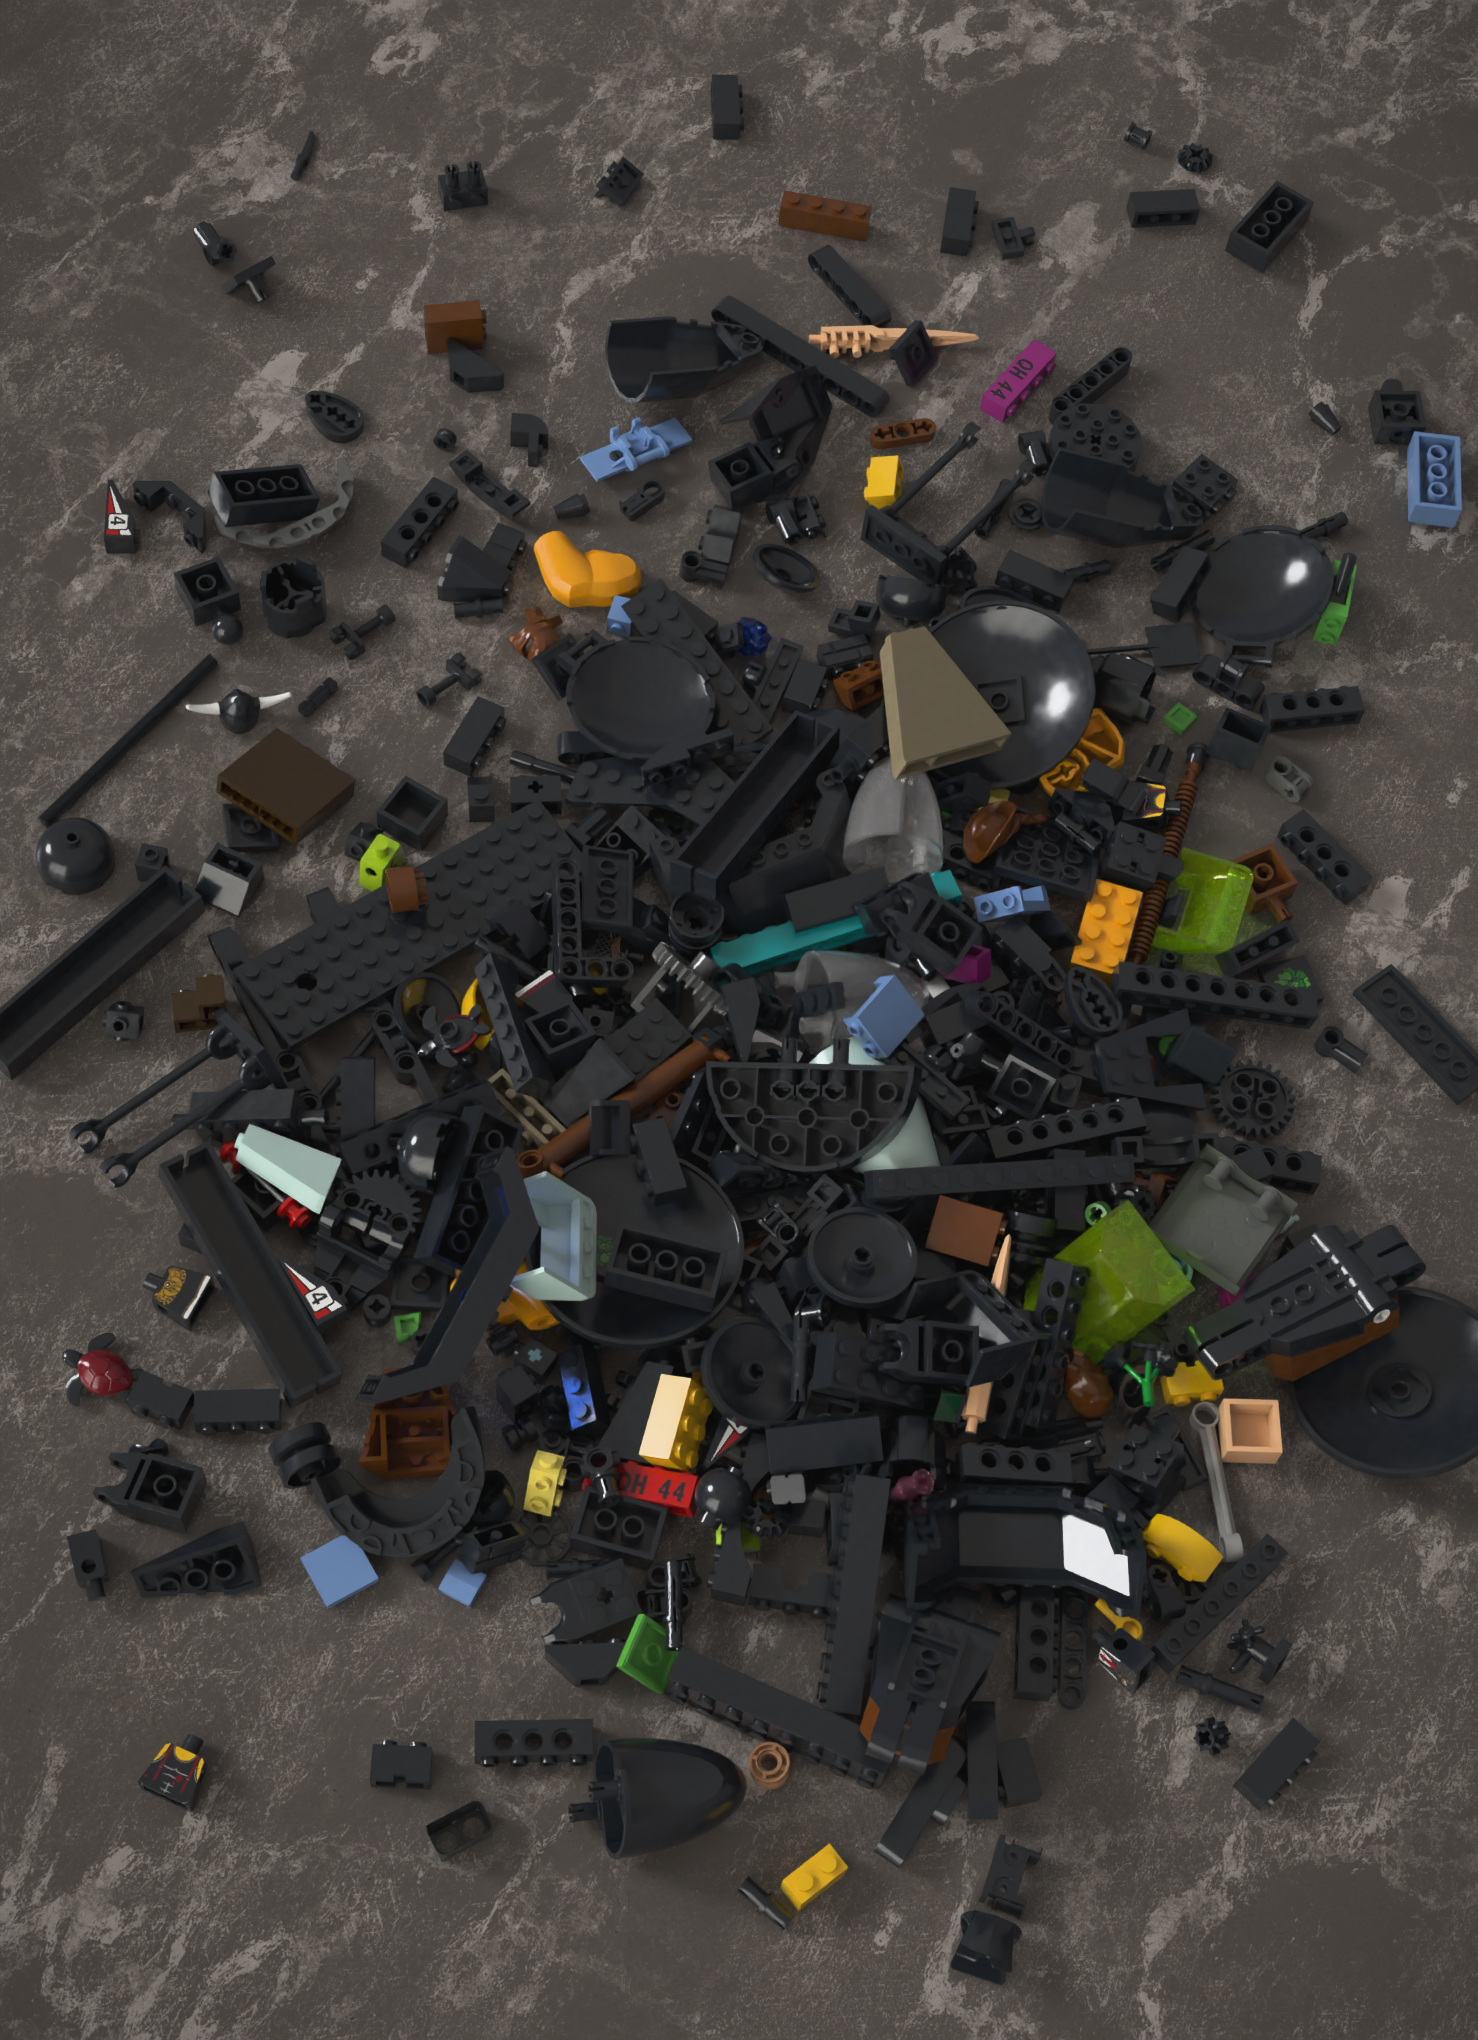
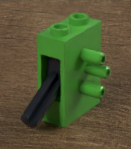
M1344 553L1341 561L1333 560L1334 589L1326 610L1316 621L1312 640L1336 645L1348 617L1357 565H1355L1357 556L1353 553Z

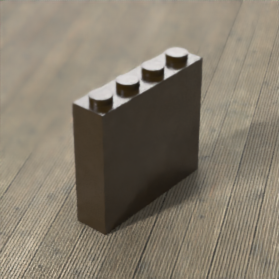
M276 728L218 775L216 792L296 846L353 797L356 780L331 764L328 760L314 753L310 748L293 739L289 734Z

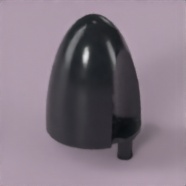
M659 1738L604 1739L598 1744L595 1754L594 1782L590 1781L588 1783V1792H592V1794L588 1795L591 1802L569 1804L568 1814H572V1816H569L570 1823L596 1820L599 1829L603 1833L605 1849L614 1860L654 1853L695 1839L727 1820L739 1808L745 1798L747 1790L746 1777L738 1765L730 1758L701 1745Z

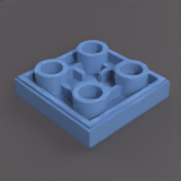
M343 1535L300 1558L327 1609L379 1582V1578L363 1550Z

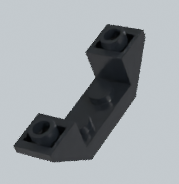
M135 481L132 483L133 497L140 506H145L152 512L166 502L171 509L179 511L187 521L183 524L185 542L190 547H195L201 553L205 551L206 519L204 508L171 481Z

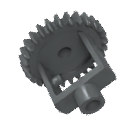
M660 942L653 951L652 957L658 962V965L662 966L632 1001L630 1006L639 1013L646 1007L643 1001L654 988L663 994L669 985L662 978L670 970V976L675 973L678 975L677 982L681 980L686 982L685 989L691 986L694 988L693 995H696L698 992L702 995L700 1001L709 1000L706 1007L687 1029L693 1035L713 1010L718 1011L722 1016L727 1014L722 992L715 988L712 979L714 973L721 967L702 951L690 962L664 942Z

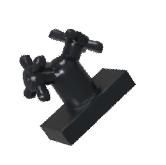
M1243 1619V1627L1239 1628L1238 1633L1231 1634L1230 1636L1231 1641L1234 1643L1227 1644L1228 1649H1235L1236 1652L1240 1653L1229 1670L1231 1673L1241 1672L1252 1658L1262 1666L1259 1679L1266 1685H1269L1284 1665L1292 1644L1282 1638L1276 1647L1272 1646L1257 1636V1634L1265 1632L1263 1626L1253 1628L1249 1625L1247 1619Z

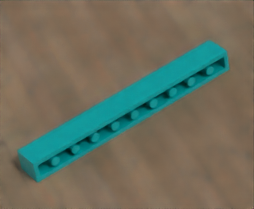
M951 870L932 873L930 876L939 897L942 896L956 908H959L958 903L961 902L962 894ZM858 916L795 933L789 920L785 924L776 927L768 926L755 934H744L730 942L717 943L714 947L710 948V958L720 965L721 968L729 963H737L753 976L874 935L865 933ZM726 974L727 978L731 981L730 976Z

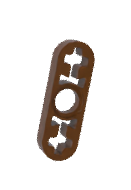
M922 418L879 425L871 431L870 444L876 449H888L929 442L935 436L936 424L931 419ZM906 431L909 436L901 437L897 432Z

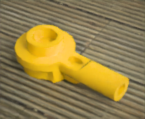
M1100 1598L1094 1604L1116 1626L1115 1631L1118 1628H1122L1138 1641L1142 1639L1143 1628L1139 1621L1129 1616L1120 1617L1115 1615L1108 1608L1107 1602L1104 1599Z

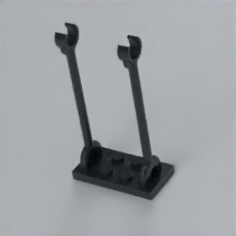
M970 422L964 427L958 441L891 506H884L879 510L871 504L865 510L861 540L918 580L931 583L934 586L935 584L941 585L945 563L955 548L1021 485L1023 487L1027 486L1034 478L1030 472L1037 466L1029 459H1026L1017 469L1014 479L946 545L938 546L936 549L925 542L923 538L916 536L906 529L903 524L893 520V516L960 451H963L965 448L971 449L979 439L974 434L980 431L981 427L974 422Z
M221 1007L212 1013L218 1025L209 1032L206 1038L205 1049L105 1118L81 1122L71 1129L69 1134L76 1140L83 1132L92 1131L91 1139L87 1143L79 1145V1149L83 1154L90 1153L105 1138L110 1126L210 1057L225 1060L237 1055L242 1063L238 1071L237 1081L135 1152L110 1156L101 1163L99 1168L106 1174H108L112 1167L123 1165L121 1174L109 1180V1183L114 1188L121 1187L129 1181L142 1159L241 1090H263L268 1086H271L273 1089L287 1088L266 1049ZM226 1037L229 1042L224 1046H219L220 1041Z

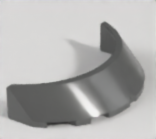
M342 457L338 458L337 470L339 481L337 482V496L333 505L272 534L259 535L247 526L225 527L219 515L215 516L217 534L240 544L266 548L290 547L311 541L330 530L345 514L353 495V472Z

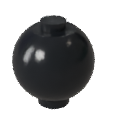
M729 1466L727 1470L718 1467L706 1472L699 1479L694 1493L695 1504L701 1511L697 1520L718 1530L723 1522L732 1524L741 1519L746 1514L751 1503L749 1483L742 1479L745 1473L732 1466Z

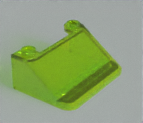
M1183 847L1179 857L1183 864V871L1174 881L1180 889H1188L1190 892L1178 930L1174 931L1158 926L1151 950L1158 952L1160 947L1180 954L1227 952L1233 947L1253 882V873L1244 865Z

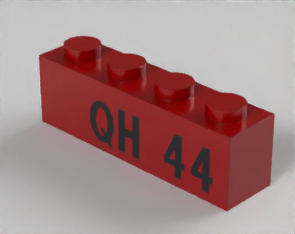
M635 1461L622 1462V1467L618 1468L619 1479L616 1482L619 1492L628 1497L668 1507V1514L689 1518L695 1517L697 1506L694 1493L699 1481L695 1473L686 1470L680 1471V1473L673 1472L659 1465L651 1468ZM600 1462L596 1467H602L606 1462ZM590 1477L584 1479L581 1487L583 1491L586 1485L592 1486Z

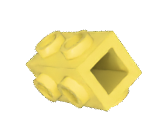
M537 1450L530 1469L523 1510L551 1517L554 1506H560L564 1490L559 1489V1485H564L567 1475V1469H563L564 1456Z

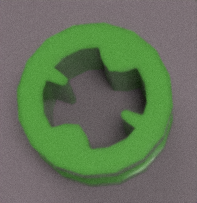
M1096 1201L1086 1208L1085 1218L1090 1225L1099 1227L1111 1220L1112 1209L1108 1203ZM1101 1209L1103 1214L1096 1218L1094 1214L1097 1210Z

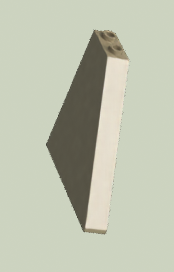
M925 626L915 629L910 628L907 631L898 633L893 632L886 637L885 644L880 650L892 775L895 780L1002 749L1012 733Z

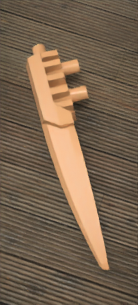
M873 325L821 327L820 335H809V343L820 344L821 351L826 353V349H829L830 356L834 359L839 357L838 349L840 348L842 353H846L847 348H852L853 356L859 358L862 356L861 348L864 349V353H869V349L873 352H883V350L889 349L907 329L877 328ZM926 329L933 347L979 339V336L976 334Z
M1010 1234L1005 1237L991 1284L1004 1297L1006 1296L1010 1262ZM993 1382L966 1388L965 1396L967 1397L961 1415L962 1419L967 1420L965 1432L976 1434L978 1423L986 1422Z

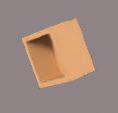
M1224 1398L1218 1407L1220 1414L1218 1434L1222 1462L1275 1464L1283 1453L1278 1400Z

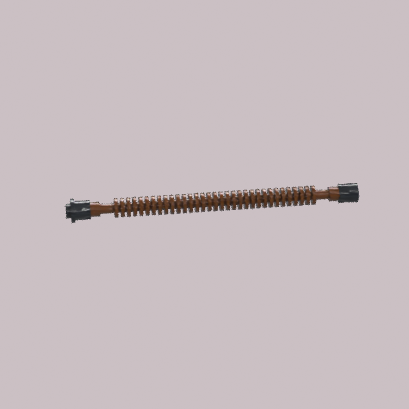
M1200 742L1190 744L1187 747L1186 779L1180 781L1174 799L1182 801L1181 816L1169 815L1163 835L1167 838L1163 853L1178 858L1197 795L1198 785L1195 783L1196 778L1200 776L1206 761L1211 756V754L1206 753L1208 747ZM1157 877L1155 884L1146 892L1128 951V957L1131 959V962L1138 965L1148 959L1170 882Z

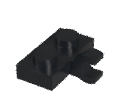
M1014 217L992 220L991 227L1002 260L1023 257L1025 253L1023 244L1027 246L1034 244L1032 236H1035V231L1033 227L1018 230Z

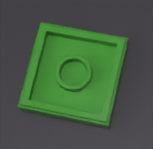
M638 1614L616 1667L655 1693L664 1694L668 1676L680 1651L665 1650L666 1628L647 1615Z

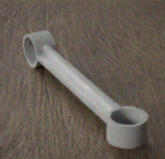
M1203 1401L1194 1406L1189 1421L1192 1428L1200 1434L1220 1534L1219 1551L1223 1556L1222 1561L1224 1563L1237 1562L1243 1558V1545L1239 1533H1236L1215 1430L1220 1414L1214 1404ZM1200 1410L1209 1412L1213 1417V1423L1203 1424L1199 1422L1195 1413Z

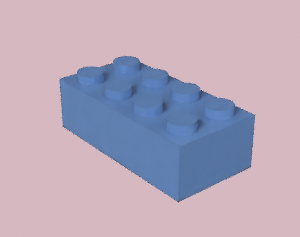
M1414 431L1407 448L1408 522L1454 528L1462 511L1460 437Z

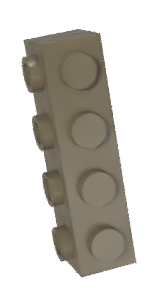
M503 1068L488 1079L501 1109L498 1113L524 1126L521 1140L527 1146L531 1145L537 1150L566 1130L533 1097L515 1092L511 1077Z

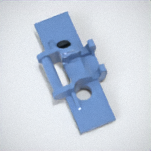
M638 417L632 420L631 431L620 436L618 426L611 428V444L581 456L580 460L596 482H599L622 471H626V473L634 471L639 465L656 458L667 457L670 451L691 443L692 438L676 418L651 428L646 426L641 428V419Z

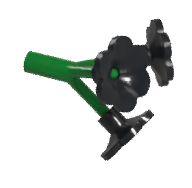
M1121 1342L1115 1344L1111 1350L1105 1353V1361L1102 1367L1105 1370L1111 1369L1116 1371L1121 1368L1128 1371L1142 1385L1144 1406L1151 1407L1155 1405L1153 1383L1156 1377H1172L1176 1372L1175 1368L1179 1364L1178 1359L1172 1356L1171 1351L1167 1349V1345L1132 1343V1346L1144 1351L1143 1361H1145L1146 1368L1145 1378H1142L1130 1366L1128 1361L1131 1346L1128 1343L1122 1344Z

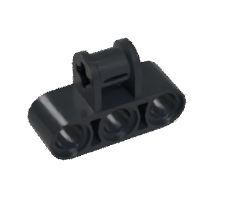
M1227 653L1223 660L1215 655L1206 654L1192 673L1193 679L1198 684L1244 709H1252L1265 691L1264 684L1247 673L1250 664L1247 662L1245 664L1232 658L1230 653Z

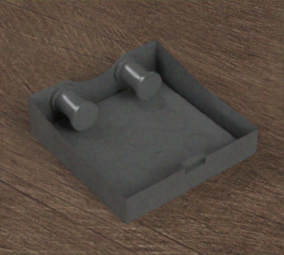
M1206 1144L1175 1190L1150 1222L1144 1235L1236 1296L1287 1224L1299 1203L1276 1188L1250 1178L1238 1168L1233 1160L1209 1144Z

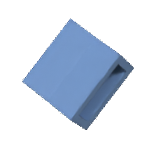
M455 1559L438 1590L472 1608L477 1596L486 1583L487 1575L482 1572L470 1574L464 1564Z

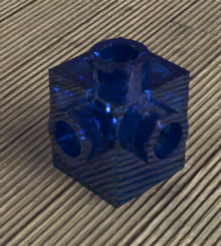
M742 617L739 622L744 625V647L737 650L746 656H759L767 650L768 643L773 637L767 632V626L755 618Z

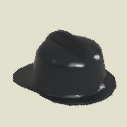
M1145 1364L1132 1367L1142 1378H1145ZM1120 1370L1112 1383V1389L1117 1398L1116 1415L1118 1421L1124 1427L1131 1429L1134 1424L1140 1426L1144 1422V1417L1149 1414L1150 1407L1144 1406L1142 1385L1128 1371Z

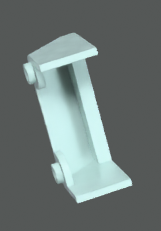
M547 1171L523 1179L538 1225L541 1227L540 1268L515 1276L510 1285L536 1300L583 1301L594 1297L596 1293L597 1212L594 1203L590 1198Z

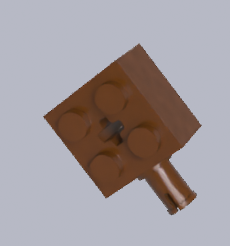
M1273 844L1229 861L1223 877L1249 916L1264 909H1270L1278 924L1286 920H1292L1293 915L1289 912L1283 901L1292 898L1298 882Z

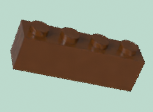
M784 190L778 226L866 242L872 206Z

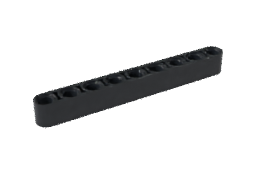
M728 295L725 296L711 311V316L715 322L743 326L746 328L745 332L754 334L759 338L761 334L764 335L766 341L762 351L795 372L816 365L826 391L865 415L875 417L889 403L890 396L882 387L736 298Z

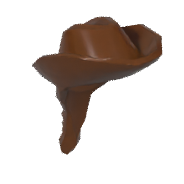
M997 801L984 806L972 815L964 828L963 848L968 860L973 863H980L991 856L1000 846L1005 845L1009 838L1020 829L1022 824H1042L1048 820L1047 817L1042 813L1029 815L1016 812L1017 805L1012 801Z

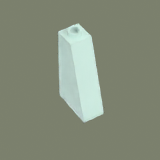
M249 1124L245 1134L239 1133L234 1148L238 1149L236 1161L313 1212L320 1214L342 1159Z

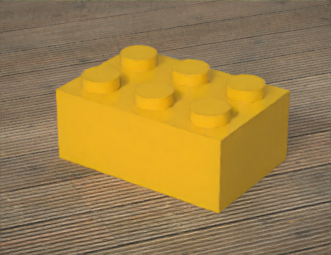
M661 1374L639 1455L653 1466H663L670 1471L678 1473L683 1470L693 1472V1469L697 1466L700 1443L705 1437V1425L708 1415L712 1412L713 1403L706 1391L694 1380Z

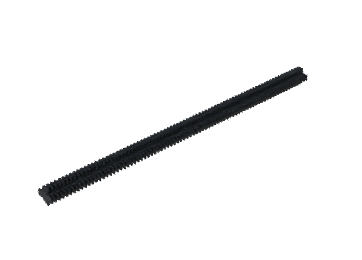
M208 654L133 728H130L120 740L38 817L41 824L48 828L50 824H53L51 821L55 823L54 819L57 821V818L62 816L60 812L64 814L63 811L66 812L68 810L67 806L70 808L69 804L72 806V803L74 804V801H77L76 798L79 800L78 796L81 797L83 793H86L84 790L88 791L87 788L90 789L92 787L91 784L94 785L93 781L96 783V780L98 781V778L100 779V776H103L102 774L105 775L104 771L107 772L109 768H112L111 766H114L113 763L116 764L115 761L118 762L117 759L120 760L124 756L123 753L126 754L128 749L131 750L130 747L133 748L135 746L134 743L137 744L136 740L139 742V739L141 740V737L143 738V735L145 736V733L152 729L151 726L154 727L153 724L156 725L160 719H163L162 717L169 713L168 710L171 711L170 708L173 709L181 699H184L183 697H186L185 695H188L187 693H190L189 691H192L191 688L194 689L193 686L196 687L208 673H211L210 671H213L212 669L219 665L218 661L211 654Z

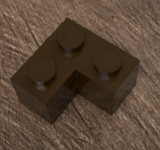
M207 974L195 978V991L185 989L171 993L173 1023L176 1033L210 1030L218 1025L212 1013L220 1007L227 1012L222 975Z

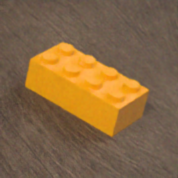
M1096 879L1094 895L1091 902H1086L1077 934L1081 938L1082 944L1074 946L1067 973L1075 966L1084 967L1098 976L1111 989V974L1119 962L1125 961L1143 892ZM1075 976L1073 977V979H1075V980L1082 981V979H1081L1080 977H1079V978H1076Z

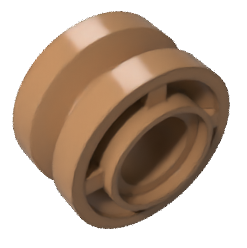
M764 1742L753 1749L749 1756V1769L753 1781L765 1789H776L786 1783L791 1773L789 1755L784 1747L774 1742ZM769 1760L775 1761L778 1764L771 1771L764 1770L762 1766Z

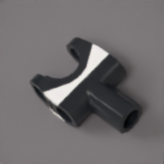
M788 1007L776 1029L772 1027L765 1028L759 1025L753 1034L748 1062H757L762 1058H771L776 1062L781 1061V1038H798L808 1019L795 1020L792 1007ZM798 1041L797 1048L798 1063H802L809 1048V1045Z

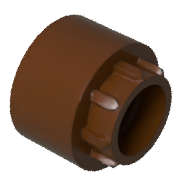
M412 865L385 869L388 899L392 913L418 910L419 905L426 904L428 893L423 870H413Z

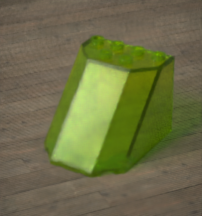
M1126 1200L1105 1215L1054 1257L1088 1267V1282L1084 1288L1081 1301L1082 1308L1075 1328L1076 1335L1071 1346L1088 1355L1093 1364L1096 1365L1104 1360L1105 1353L1111 1350L1115 1344L1119 1342L1126 1344L1177 1308L1195 1290L1129 1200ZM1045 1265L1027 1279L1023 1306L1025 1310L1035 1311Z

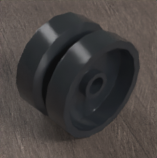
M313 1422L298 1426L282 1434L270 1444L268 1448L269 1455L273 1464L280 1467L278 1475L285 1488L297 1489L311 1485V1479L327 1475L335 1471L340 1465L341 1459L335 1446L329 1444L331 1436L325 1424Z

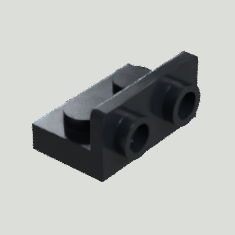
M622 157L618 163L613 161L606 170L609 175L607 177L603 176L597 183L596 187L599 189L594 196L598 198L603 193L621 207L644 173L625 157Z

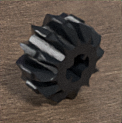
M1129 1185L1115 1195L1116 1201L1112 1205L1117 1210L1114 1216H1119L1120 1218L1119 1225H1126L1127 1230H1143L1147 1228L1155 1214L1159 1211L1154 1205L1157 1199H1152L1151 1190H1145L1144 1185Z

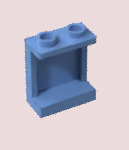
M1015 886L974 898L979 923L1008 922L1016 915L1023 918L1051 910L1045 886H1037L1022 890L1020 886Z
M895 975L879 977L873 983L877 988L876 991L855 1014L846 1015L843 1018V1021L848 1026V1031L858 1039L863 1046V1051L871 1058L888 1057L925 1015Z

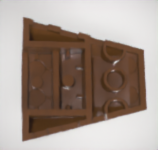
M400 1368L383 1369V1373H382V1374H385V1373H388V1372H391V1371H394V1370H397V1369H400ZM447 1385L375 1404L370 1418L369 1430L364 1440L363 1452L360 1455L359 1466L388 1480L442 1476L449 1463L452 1451L451 1421L458 1414L450 1398Z

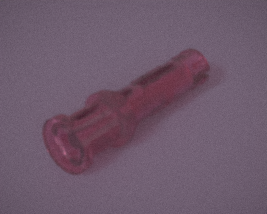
M919 1469L912 1476L899 1478L896 1485L891 1486L889 1489L887 1507L902 1500L913 1501L919 1494L926 1495L930 1493L934 1487L931 1474L925 1469Z

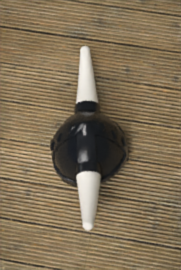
M234 689L217 703L203 705L188 704L186 709L198 713L219 715L221 723L227 730L243 734L255 727L260 709L278 704L290 698L292 694L287 692L269 697H252L242 690Z

